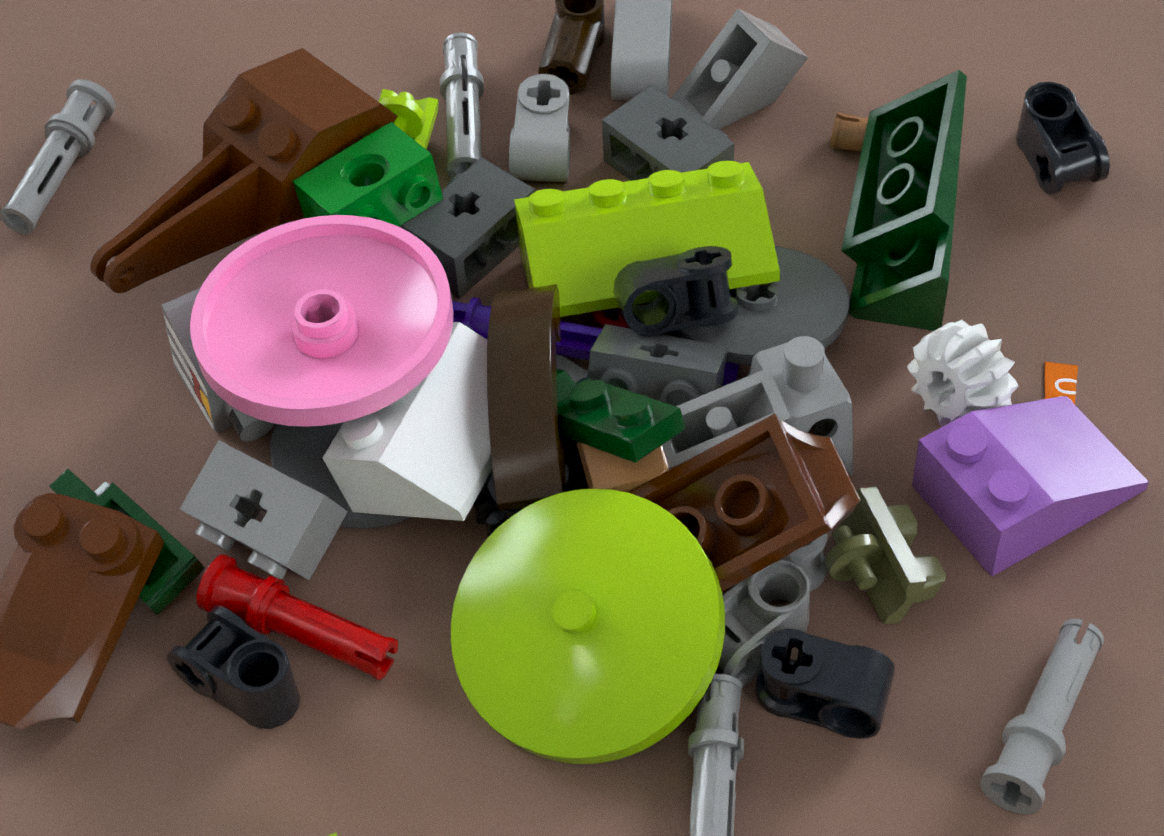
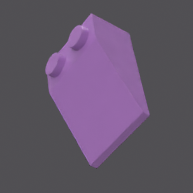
M1067 396L971 411L919 439L912 487L992 577L1147 490L1149 482Z

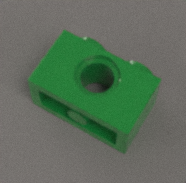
M392 122L292 181L304 218L328 215H354L385 221L400 227L444 199L432 154Z

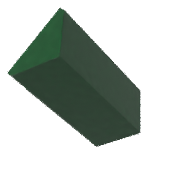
M961 70L952 72L869 112L841 252L857 263L849 301V314L855 319L931 331L942 327L949 283L967 76Z

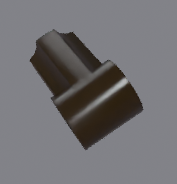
M555 0V15L538 72L539 74L554 75L562 79L568 86L570 95H573L577 89L586 87L596 50L605 39L604 0Z

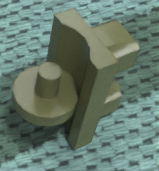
M877 487L860 488L857 493L861 501L856 504L854 511L840 522L832 533L836 546L826 555L824 562L831 578L837 581L855 580L860 590H866L883 625L900 623L913 603L930 600L935 597L946 579V573L936 556H913L909 547L918 534V522L908 504L886 505Z

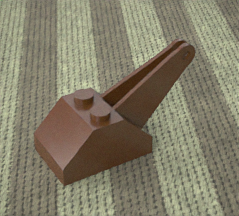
M303 48L238 74L204 122L202 160L127 228L96 251L90 264L91 273L97 279L104 282L113 292L125 293L151 279L250 236L261 234L288 222L304 219L292 181L386 124L394 123L398 116ZM115 256V258H114V259L109 263V265L106 267L107 262H108L112 257Z

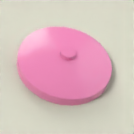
M354 215L317 216L288 222L258 234L237 247L219 262L208 275L196 296L190 319V336L204 378L214 392L230 406L246 415L274 424L303 427L325 426L347 422L375 413L396 402L417 387L437 365L447 347L453 327V305L449 282L442 264L433 251L410 232L396 225L369 217Z

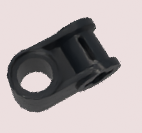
M1039 82L1031 86L1025 93L1016 142L1034 170L1041 189L1049 195L1060 192L1063 185L1087 178L1094 183L1105 180L1110 168L1106 144L1102 136L1092 127L1078 104L1075 94L1066 86L1055 82Z
M718 246L697 247L681 254L636 261L626 265L618 273L614 281V294L627 325L635 333L643 336H657L662 333L697 326H716L727 323L738 315V303L735 298L730 296L727 270L732 266V255L726 248ZM646 291L659 292L657 298L647 305L637 306L633 304L641 293Z
M216 605L207 614L208 623L185 647L175 646L167 654V659L172 669L189 687L203 696L211 697L244 719L249 725L259 729H272L281 726L293 718L299 708L300 695L286 651L278 643L271 641L249 627L240 617L223 606ZM265 682H270V683H268V684H266V685L257 687L259 684H262V683H265Z
M785 629L777 631L766 639L761 648L760 665L762 669L756 679L755 694L760 705L767 712L778 717L791 718L824 727L850 738L863 739L878 734L881 729L895 674L894 663L889 657L869 647L851 646L813 636L801 630ZM792 648L798 649L797 660L790 659ZM781 687L788 689L786 699L784 700L780 698Z

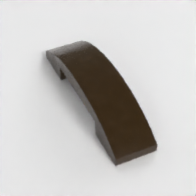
M557 284L497 293L492 302L487 340V402L493 476L497 505L500 511L525 508L541 499L565 492L564 445L558 432L556 342H561L560 298Z

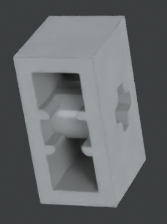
M218 440L179 509L200 521L195 534L228 552H230L236 541L253 550L247 562L280 579H283L289 569L307 580L311 579L348 512L326 495ZM260 510L266 513L261 522L255 520Z

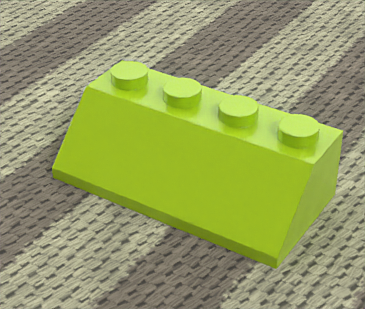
M719 161L711 164L707 169L682 173L675 170H662L644 179L626 182L606 179L597 181L588 188L563 192L557 189H543L532 193L529 197L514 199L521 263L529 288L557 284L560 298V317L619 308L614 294V281L618 273L626 265L636 261L681 254L697 247L718 246L726 248L731 252L732 266L727 270L729 289L780 281V269L763 188L749 162ZM646 291L641 293L633 304L653 302L659 292Z

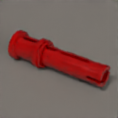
M220 554L209 564L198 586L196 605L199 609L209 613L216 605L223 606L260 634H269L274 631L370 674L376 680H382L386 676L395 660L390 656H386L387 652L397 653V639L383 636L291 595L290 589L283 579L276 576H269L266 579L237 567L235 558L226 554Z

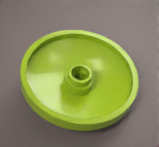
M593 488L559 493L525 507L501 524L485 540L468 565L456 594L451 618V646L456 672L463 690L480 716L493 729L525 751L545 759L572 764H597L633 755L652 746L677 728L694 710L708 689L719 664L725 635V607L720 583L710 559L696 538L685 525L661 506L645 498L611 489Z

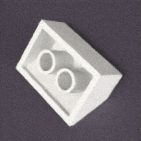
M453 322L451 336L442 357L430 374L417 387L396 402L375 413L342 424L322 458L352 512L464 521L493 469L487 402V339L462 323Z

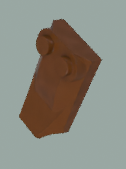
M776 413L628 492L661 506L686 526L710 559L722 592L829 532L850 509L861 501L832 439L801 431L782 421Z
M46 493L36 496L24 504L17 514L13 528L18 545L0 581V724L19 730H24L36 723L55 718H65L77 723L80 722L165 542L156 530L117 510L62 494Z

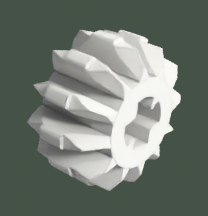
M959 320L955 323H947L924 336L920 343L913 347L915 358L907 365V368L916 378L917 382L911 391L922 396L925 401L924 412L934 411L937 414L941 427L971 411L1012 405L1011 394L1019 385L1008 373L1015 361L1005 358L1000 351L1002 339L989 340L986 328L982 323L969 326L965 321Z

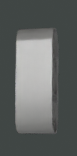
M616 0L611 60L612 100H631L651 85L668 96L673 0Z

